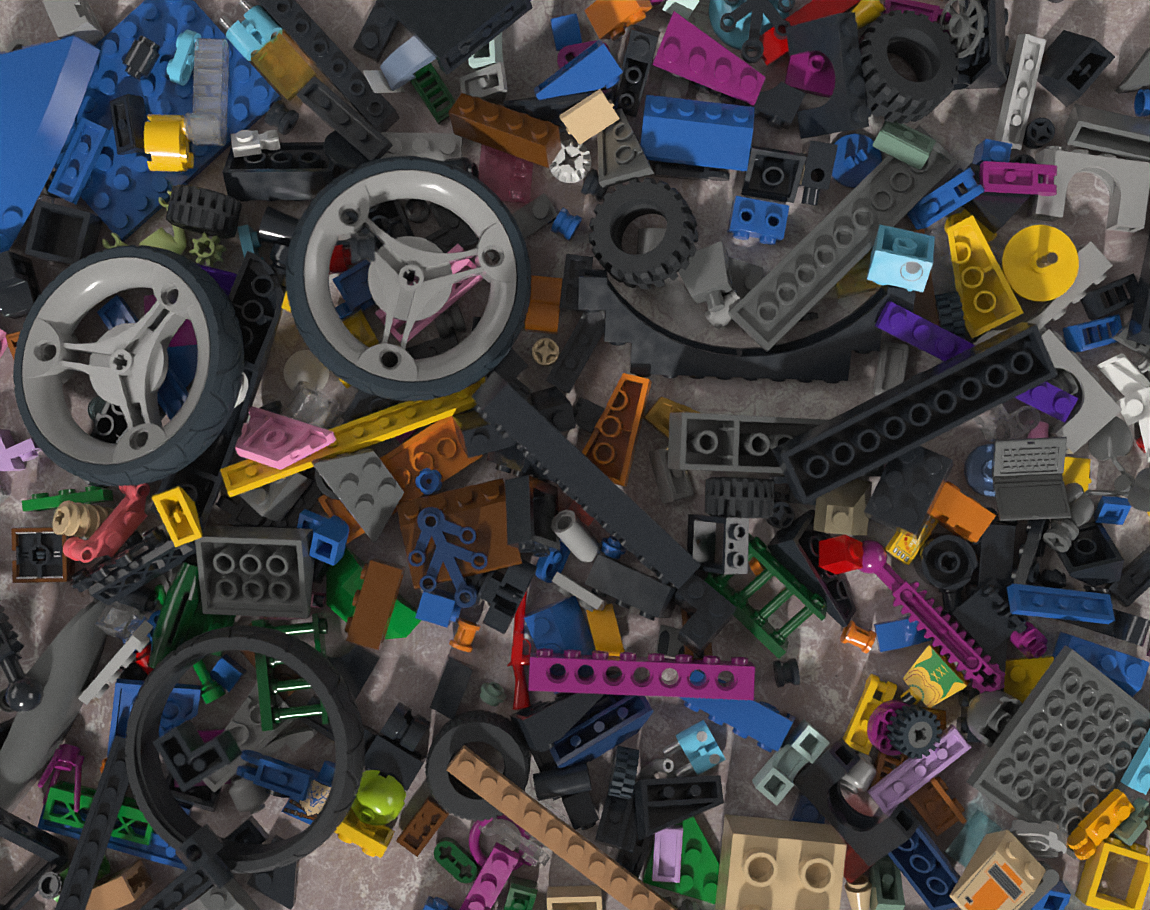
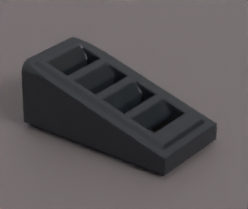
M1133 273L1087 292L1081 299L1088 318L1093 320L1134 303L1138 288L1136 277ZM1123 283L1127 288L1130 298H1128L1125 293V290L1122 285Z

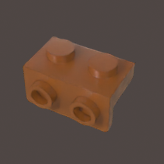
M940 776L932 778L908 797V800L937 837L959 821L962 824L967 822L962 815L965 809L955 797L952 800L946 793L949 788Z

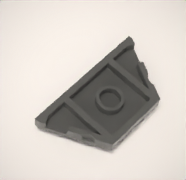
M372 448L358 450L354 454H339L336 458L326 460L314 459L311 462L372 542L375 543L404 493L402 488Z

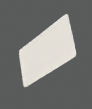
M382 70L363 71L374 93L405 92L403 86L392 91Z

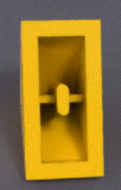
M180 486L152 496L175 547L203 536L195 502Z

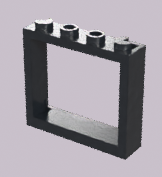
M0 808V837L42 858L0 900V910H20L39 891L38 882L41 880V876L45 875L46 872H58L69 861L68 846L65 841Z

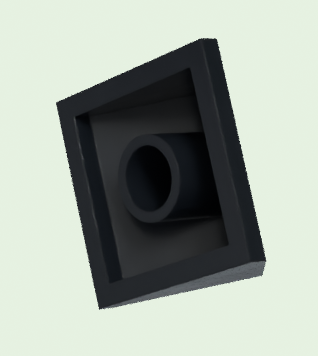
M752 146L750 148L747 171H744L741 195L794 203L807 154Z

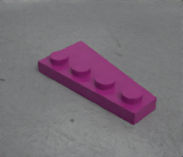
M675 11L672 14L653 61V65L753 106L766 78Z

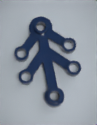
M427 507L418 515L417 523L421 533L415 549L408 556V561L415 567L421 566L425 562V550L432 536L437 547L426 575L420 580L421 589L425 592H431L436 588L438 583L437 576L444 562L456 588L455 602L462 608H469L475 604L478 593L473 586L466 584L454 557L471 563L472 567L478 570L486 567L488 557L483 552H473L447 542L443 531L459 536L464 544H471L477 537L476 530L470 526L463 527L445 520L444 513L439 508ZM428 516H433L436 519L434 526L427 524L426 518ZM464 531H471L473 538L466 540L463 537ZM414 553L421 554V562L413 560L412 556ZM482 556L485 562L483 565H477L474 558ZM426 578L432 579L433 587H426L424 580ZM464 592L468 593L470 601H462L460 595Z

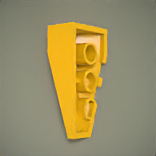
M972 215L947 228L955 288L960 296V302H962L963 318L971 338L1023 314L1024 311L974 216Z

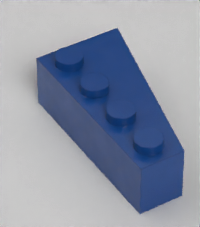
M696 669L692 672L690 680L694 682L701 681L704 677V671ZM718 678L719 682L727 683L726 681ZM680 697L685 701L684 706L695 712L701 709L709 714L708 719L719 725L726 723L734 727L733 733L745 739L748 736L758 741L757 746L768 752H772L773 749L777 752L779 751L796 718L789 713L785 717L780 715V711L775 706L763 701L758 703L754 700Z

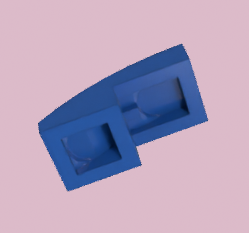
M909 616L900 617L899 620L874 624L878 650L880 652L931 641V638L926 639L924 637L926 629L918 631L916 629L918 621L910 623L908 621Z

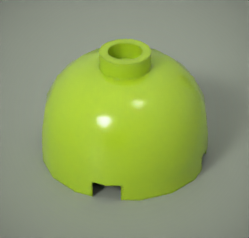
M368 770L362 773V780L351 808L363 823L375 826L385 825L399 815L405 804L406 792L394 777L388 775L387 778L378 775L380 771Z

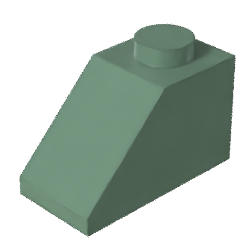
M887 854L869 866V882L872 884L870 910H904L905 908L901 872Z

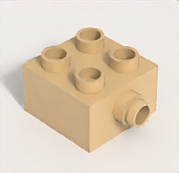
M725 814L715 910H840L846 853L845 842L836 829L828 824Z

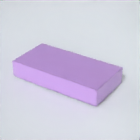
M674 825L655 833L652 881L680 883L682 825Z

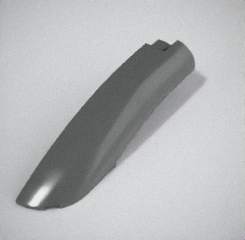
M94 598L93 602L82 608L69 621L27 672L26 677H33L40 682L43 687L44 696L41 704L34 710L17 712L8 737L0 750V808L10 813L14 811L49 765L55 749L65 740L83 705V702L78 698L93 681L111 623L114 603L108 606Z

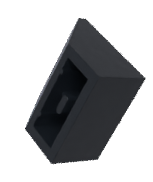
M1063 30L1043 52L1037 82L1068 107L1085 93L1113 61L1115 56L1096 39Z

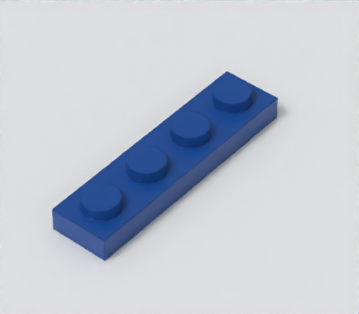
M1011 584L1007 587L1011 614L1109 624L1115 621L1110 594L1022 584Z

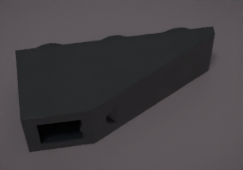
M634 25L621 68L623 73L619 76L620 80L617 83L613 98L614 110L622 108L626 115L637 116L661 32L639 25Z

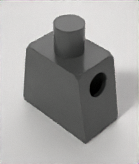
M722 241L697 250L694 257H688L687 260L690 265L687 269L683 270L681 268L678 271L694 301L697 304L706 301L710 312H717L725 308L722 295L733 290L728 252Z

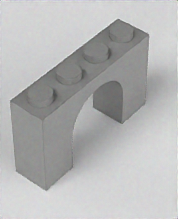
M1047 146L1035 155L1037 164L1057 166V176L1054 177V184L1057 185V194L1054 196L1031 194L1026 218L1050 222L1062 218L1068 183L1075 173L1085 172L1099 177L1108 188L1110 203L1106 229L1133 233L1144 228L1150 189V163L1126 158V160L1118 159L1116 155L1109 153L1097 156L1089 155L1087 150L1062 151L1063 148L1059 146ZM1038 176V183H1043V177Z
M1047 329L1041 336L1057 372L1063 369L1067 370L1078 386V392L1074 394L1078 400L1066 422L1059 421L1048 433L1049 437H1067L1065 454H1074L1121 412L1122 409L1116 403L1118 401L1117 398L1098 384L1100 382L1099 378L1080 364L1082 362L1080 357L1075 352L1069 351L1062 344V337L1057 332Z

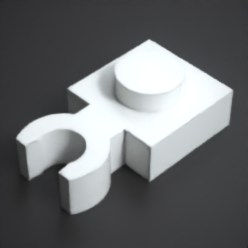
M241 130L231 134L234 157L262 154V149H280L277 130H269L263 134H258V130Z

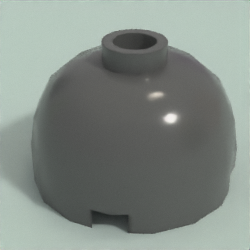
M1001 690L984 691L974 697L969 703L967 711L968 727L979 741L991 747L1022 703L1014 696Z

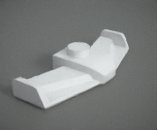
M1122 353L1096 366L1125 396L1116 403L1122 409L1121 414L1128 426L1139 422L1147 460L1150 462V382Z

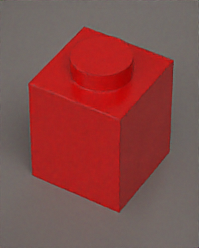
M848 535L819 541L820 568L834 574L863 568L864 551L861 541Z

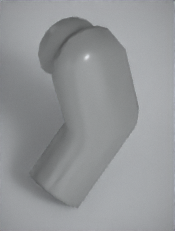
M656 758L640 770L639 777L642 779H656L654 774L658 772L669 773L674 768L673 761L671 759Z

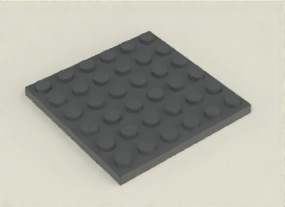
M1065 645L966 782L1017 819L1039 824L1043 821L1055 822L1058 824V830L1063 832L1068 838L1078 827V824L1114 789L1124 792L1128 787L1120 781L1150 728V712L1077 652ZM1067 844L1066 854L1076 859L1077 856L1074 854V850Z

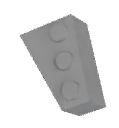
M42 0L58 38L63 39L62 37L75 35L95 46L106 36L87 0Z

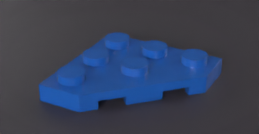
M119 678L116 680L107 758L115 735L126 736L129 715L134 700L138 697L139 689L144 683L143 680ZM176 683L161 716L159 738L198 714L201 685Z

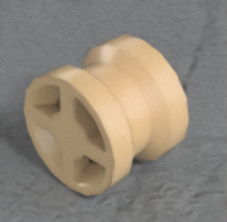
M542 338L533 345L532 356L539 365L544 367L551 366L559 357V348L553 340Z

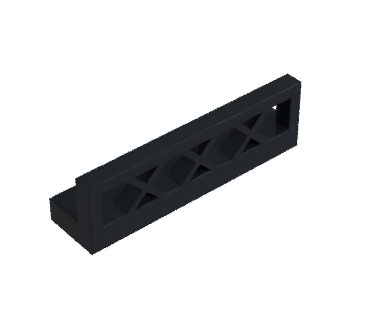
M169 537V540L153 551L148 549L137 555L128 565L122 568L117 567L110 571L108 576L88 588L90 596L108 606L195 556L197 554L195 540L175 547L171 537Z

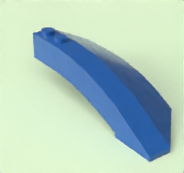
M75 35L65 36L61 40L49 43L41 42L22 47L23 49L8 53L5 51L0 52V253L10 250L44 188L73 125L98 59L100 49Z

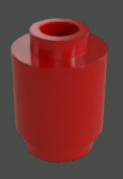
M342 244L334 247L329 266V275L345 272L349 269V265H353L350 249H345Z

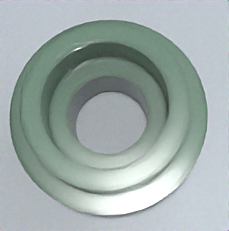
M496 682L483 683L480 698L488 705L496 707L499 703L504 702L506 694L503 687Z

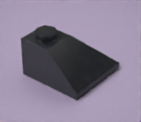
M1093 521L1078 526L1079 534L1075 540H1071L1070 548L1065 552L1056 551L1069 575L1093 587L1120 581L1124 559L1102 523Z

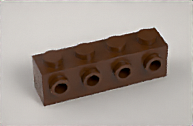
M461 93L449 111L454 135L549 168L561 150L559 127L549 121H542L526 113H519L502 105H496L477 96H470Z

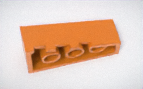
M623 373L602 416L599 418L588 443H586L582 454L614 484L627 486L652 384L650 379Z

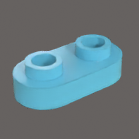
M187 29L184 33L179 34L176 41L177 50L175 56L169 61L167 66V74L171 82L181 86L188 82L201 47V35Z

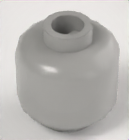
M858 751L857 755L861 759L840 779V786L852 794L867 791L877 773L875 767L871 764L872 758Z
M237 776L231 781L233 785L229 789V794L240 812L249 811L250 814H254L265 808L264 802L270 796L266 792V788L253 784V781L241 776Z

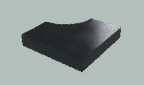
M358 644L343 656H327V659L342 675L355 700L381 658Z

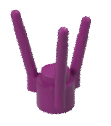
M60 744L55 749L53 758L38 783L39 788L43 787L54 767L56 768L43 799V805H46L50 787L57 783L61 771H71L72 767L76 766L74 811L78 812L80 810L82 765L85 759L84 756H80V748L73 745Z

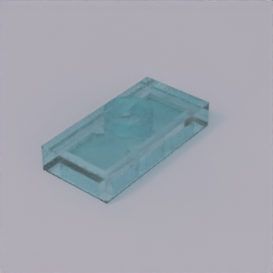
M977 809L945 852L966 868L984 836L989 833L999 832L1002 828Z

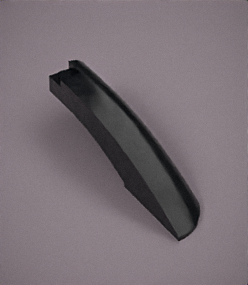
M247 251L228 296L236 312L235 316L239 320L243 338V372L249 379L245 400L232 410L229 420L214 442L189 465L163 478L157 492L159 494L180 486L195 502L201 530L206 526L224 482L220 469L231 465L236 452L237 440L242 435L243 424L247 423L248 411L253 406L283 310L281 308L283 293L276 274L263 259ZM153 502L150 511L159 514L157 507Z

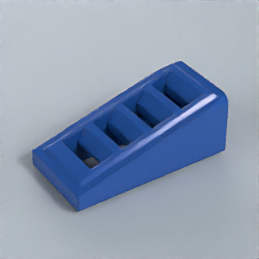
M1120 314L1064 327L1063 334L1067 349L1076 353L1118 342L1109 338L1106 323H1109L1113 337L1122 329ZM1086 328H1087V330H1088L1089 339H1090V342H1091V343H1089Z

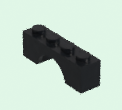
M691 81L698 91L704 94L712 93L719 96V100L724 104L755 107L754 117L760 116L768 120L767 123L776 129L784 128L787 130L806 94L780 82L771 90L760 92L753 106Z

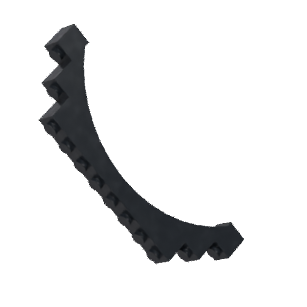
M579 269L578 309H583L586 313H598L600 310H605L604 342H609L615 346L631 343L630 374H635L638 377L662 375L665 378H676L678 375L689 376L693 379H703L705 376H710L720 380L740 377L747 381L769 378L775 382L796 379L802 383L823 380L826 383L837 384L840 381H848L852 350L859 354L880 351L882 330L875 327V324L888 301L913 313L916 291L912 290L910 292L906 288L889 284L882 285L864 304L840 321L807 337L774 345L768 352L762 347L734 348L711 345L691 340L665 329L636 310L608 280L606 270Z

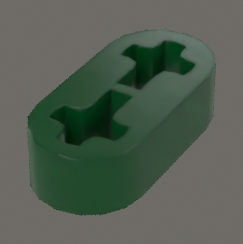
M450 837L441 838L434 848V858L461 883H471L475 880L479 866L472 855ZM441 846H443L444 848L450 846L452 848L451 855L455 859H453L449 854H446L445 856L441 855ZM458 861L465 867L468 864L471 865V874L468 872L462 874V867Z

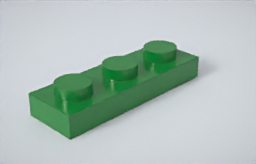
M96 486L85 487V492L76 493L75 489L59 490L58 496L49 497V493L32 494V499L22 501L23 512H37L57 509L64 501L81 502L83 504L114 501L113 491Z

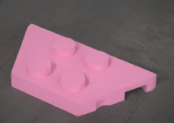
M252 406L248 411L250 420L248 423L243 424L242 435L238 438L235 449L239 456L281 470L326 447L336 439L333 431Z

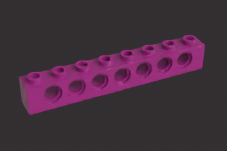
M547 648L536 649V653L531 652L529 691L754 700L755 666L752 662H748L746 657H731V661H722L719 656L712 655L703 656V660L692 659V655L677 654L675 658H664V654L648 653V657H636L637 653L620 652V656H609L607 651H592V655H581L580 650H564V654L553 653L552 649ZM553 664H562L566 672L561 676L553 675L550 671V667ZM582 665H590L594 672L589 677H582L578 673V669ZM610 666L619 667L621 669L620 676L617 678L608 677L605 673L607 668ZM639 667H645L649 670V675L645 679L640 680L634 677V671ZM667 668H672L677 671V675L673 680L667 681L661 677L662 672ZM696 669L704 671V677L699 682L690 680L691 672ZM722 671L732 672V678L727 683L719 682L718 675Z

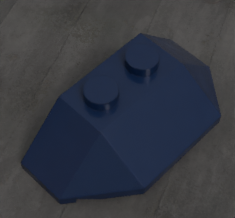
M604 694L561 739L554 742L555 746L549 750L559 768L591 762L636 735L654 711L646 696Z

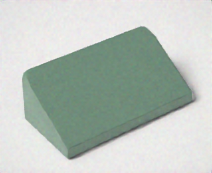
M895 120L893 123L884 122L873 146L920 170L927 161L936 141L904 124L897 123Z

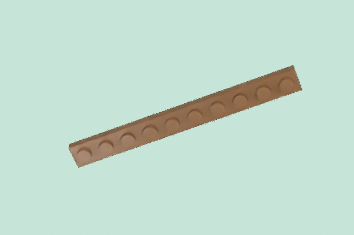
M465 745L448 764L446 770L629 910H678V908Z

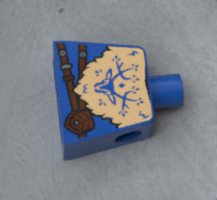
M324 761L320 772L310 769V771L315 772L308 798L305 801L290 797L281 812L311 824L329 795L335 772L334 762Z

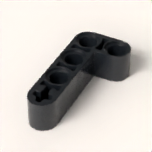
M1113 609L1115 621L1109 624L1057 619L1141 647L1144 645L1150 626V620Z

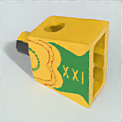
M931 644L903 677V680L910 688L900 697L909 706L910 704L916 705L922 700L928 708H931L964 689L971 681L969 679L965 680L963 672H958L955 669L956 665L948 662L946 654H940L939 646L933 647Z

